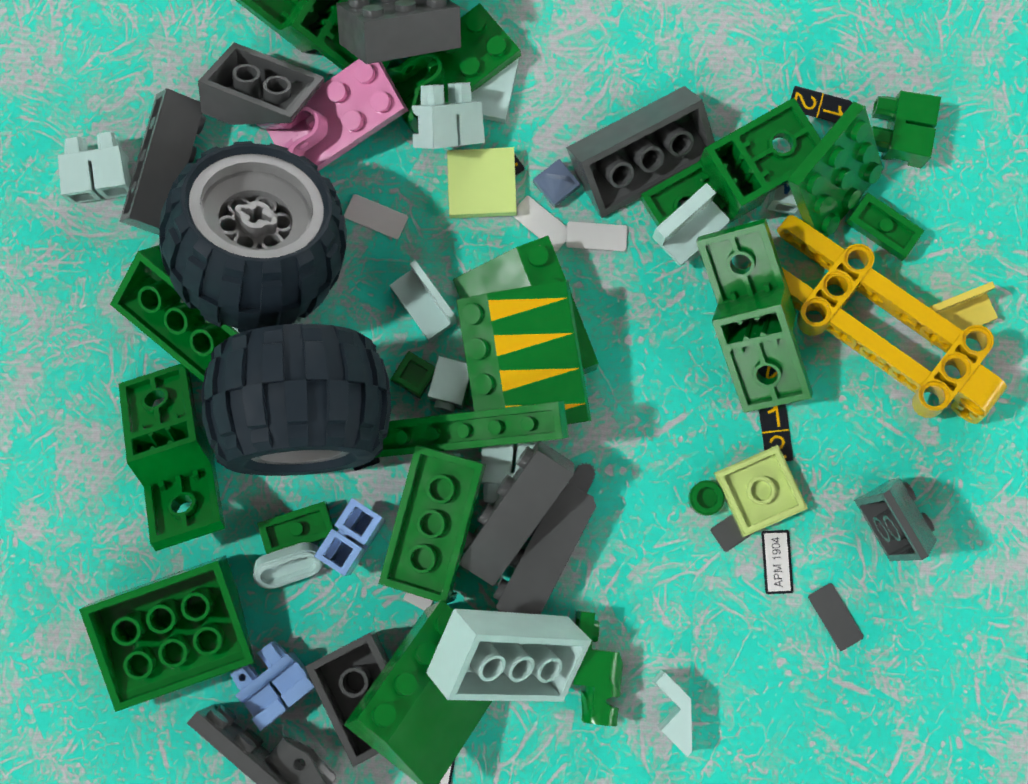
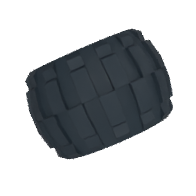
M252 141L234 142L233 145L223 148L217 146L201 153V158L197 159L196 163H188L173 182L168 198H166L162 208L159 226V247L162 263L167 275H170L175 291L190 309H199L201 315L204 316V320L218 327L227 325L238 328V332H244L261 327L295 323L297 317L306 318L324 301L329 290H331L339 278L347 239V229L344 215H342L340 199L330 179L322 177L320 172L317 171L318 166L305 156L299 157L287 151L288 148L272 143L264 145L255 144Z
M284 324L251 329L235 334L214 348V352L211 353V362H209L205 370L201 390L202 421L210 447L215 450V458L218 463L238 473L289 476L326 473L354 468L372 461L382 452L383 439L387 437L391 415L390 382L383 359L376 353V345L373 344L371 339L358 331L345 327L324 324Z

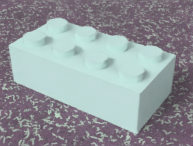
M454 609L426 673L447 700L563 702L592 640L568 616Z

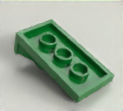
M480 3L460 18L461 48L410 56L397 67L386 69L409 110L400 117L413 133H419L418 116L413 113L412 105H421V85H444L445 102H449L448 83L470 82L472 93L521 57V51Z
M415 445L378 584L436 602L442 600L446 604L456 599L457 592L453 591L484 475L485 463L422 445Z

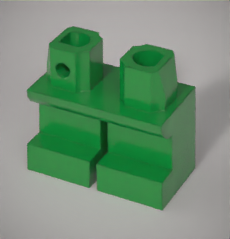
M900 91L896 97H877L873 104L872 118L888 120L887 129L872 127L877 149L879 152H882L881 159L907 161L908 166L920 169L929 161L932 155L936 131L934 128L937 125L941 101L940 96Z

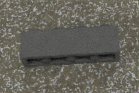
M168 88L156 94L120 222L159 235L161 211L166 198H168L171 186L188 163H193L196 156L197 148L193 146L196 134L201 133L206 120L205 115L201 113L199 101Z
M538 441L533 449L529 446L525 448L517 460L516 465L519 468L514 476L507 475L496 491L499 494L497 500L493 505L487 503L476 520L480 524L473 533L468 531L459 565L492 586L496 584L574 475V463L541 441Z

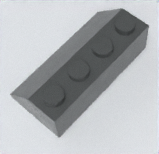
M683 86L566 148L577 177L599 216L603 218L636 201L642 193L697 163L705 147L715 141L703 99Z

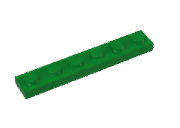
M564 401L391 420L389 421L387 437L383 439L382 452L375 458L413 454L415 445L447 451L569 438Z

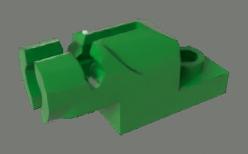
M576 611L575 624L592 640L572 682L573 685L585 686V691H581L582 721L589 724L617 726L619 708L607 704L606 700L611 697L618 698L621 696L623 663L620 653L592 649V642L598 641L600 623L595 620V613Z

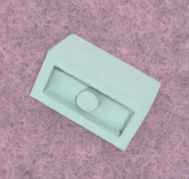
M707 183L655 229L652 236L679 266H682L699 251L696 243L699 236L721 231L730 221L712 201L716 192Z
M414 260L410 263L411 270L389 286L430 342L456 324L457 320L449 305L417 261Z

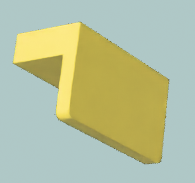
M992 281L934 304L929 308L963 331L972 325H984L998 319L987 295L989 291L996 287Z

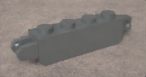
M587 462L578 465L573 477L530 535L532 538L525 550L521 548L511 561L509 566L515 568V571L509 581L502 578L493 598L499 600L496 605L498 612L541 614L596 508L593 496L587 494L596 475L593 469L594 466L587 464Z

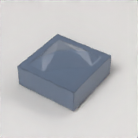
M560 159L533 179L535 186L553 207H556L580 188L579 181Z

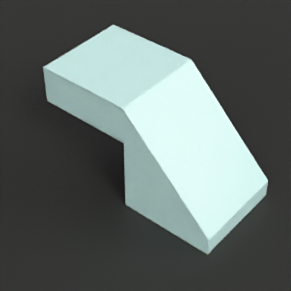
M661 670L652 681L677 706L657 727L688 757L692 753L691 698Z

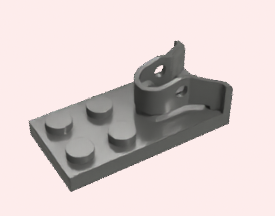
M214 704L199 710L187 722L190 727L256 784H332L336 779L334 771L322 761L314 749L297 740L283 737L271 752L267 751L262 746V738L249 728L244 731L234 722L237 719L236 716L223 705L217 707ZM300 759L305 761V765L300 763Z

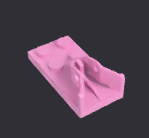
M358 59L323 83L291 123L256 125L267 130L275 145L288 148L287 151L299 157L305 156L318 166L317 171H320L409 110L383 63L365 64Z

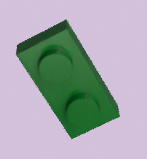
M868 192L845 222L901 261L907 257L924 232L923 229Z
M325 501L257 523L266 554L298 543H314L326 539L331 529H335L327 502Z

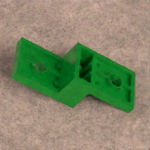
M235 0L302 53L316 49L342 70L359 59L339 44L336 3L348 0ZM391 60L382 62L385 69L387 68Z
M792 98L705 147L697 163L642 193L640 199L658 227L678 209L679 202L688 200L707 183L716 192L712 201L730 219L729 223L761 206L770 192L788 183L787 180L821 139L796 99ZM775 138L786 139L790 144V151L786 153L776 151L773 147V140Z
M766 218L699 236L696 243L718 304L712 323L743 412L746 413L811 399L813 391L793 333L796 310ZM736 255H745L751 261V266L746 269H739L733 265L732 258ZM763 366H770L776 370L778 375L770 379L764 378L759 374L758 369Z
M178 364L119 383L126 460L144 487L151 546L155 551L225 529L213 449L210 447L206 435L197 422L190 371L182 364ZM164 398L163 402H161L157 406L152 407L154 401ZM192 502L186 511L177 513L182 504Z

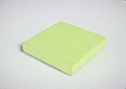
M514 147L447 150L450 219L517 216Z
M778 445L713 473L718 485L724 492L725 500L742 537L808 509Z

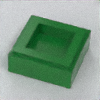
M408 351L390 380L421 399L432 381L436 367Z

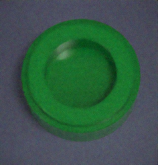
M705 480L691 488L688 501L694 512L702 516H709L717 513L723 507L725 496L722 488L717 483Z

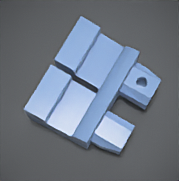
M352 498L334 525L339 528L338 531L331 529L314 557L343 576L351 575L386 520Z
M271 641L257 653L268 667L260 676L251 664L238 668L230 674L235 685L240 690L235 696L245 704L254 717L252 719L260 731L268 727L315 689L302 661L294 652L287 653L276 641Z

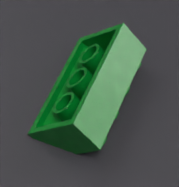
M159 245L137 252L110 303L112 307L202 382L205 370L209 362H211V353L214 352V348L227 338L238 334L231 326L222 325L218 327L204 320V316L201 315L199 309H190L175 291L170 275H167L162 263Z

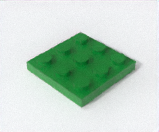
M853 102L787 180L803 221L826 237L837 230L843 217L850 209L857 206L861 196L871 184L878 181L883 171L866 107Z

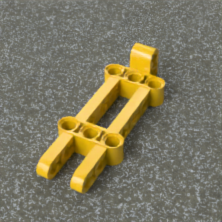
M788 215L777 228L778 234L787 243L828 270L815 289H812L782 267L794 307L800 311L797 318L799 329L809 336H817L827 330L913 391L915 394L912 398V406L919 416L924 418L936 417L954 399L951 408L964 420L978 424L986 417L1007 389L1006 383L999 376L980 364L994 345L992 332L982 325H972L964 331L872 269L874 254L868 246L853 244L847 249H843L800 218ZM858 259L864 264V268H852L848 260ZM838 285L843 289L844 294L840 296L832 295L827 290V286ZM856 291L946 353L932 372L842 310ZM817 311L822 315L823 320L821 322H812L807 318L806 313ZM966 339L977 340L981 346V351L971 350L966 344ZM952 365L956 367L960 372V378L949 377L945 372V366ZM923 393H934L939 399V406L927 404L923 398Z

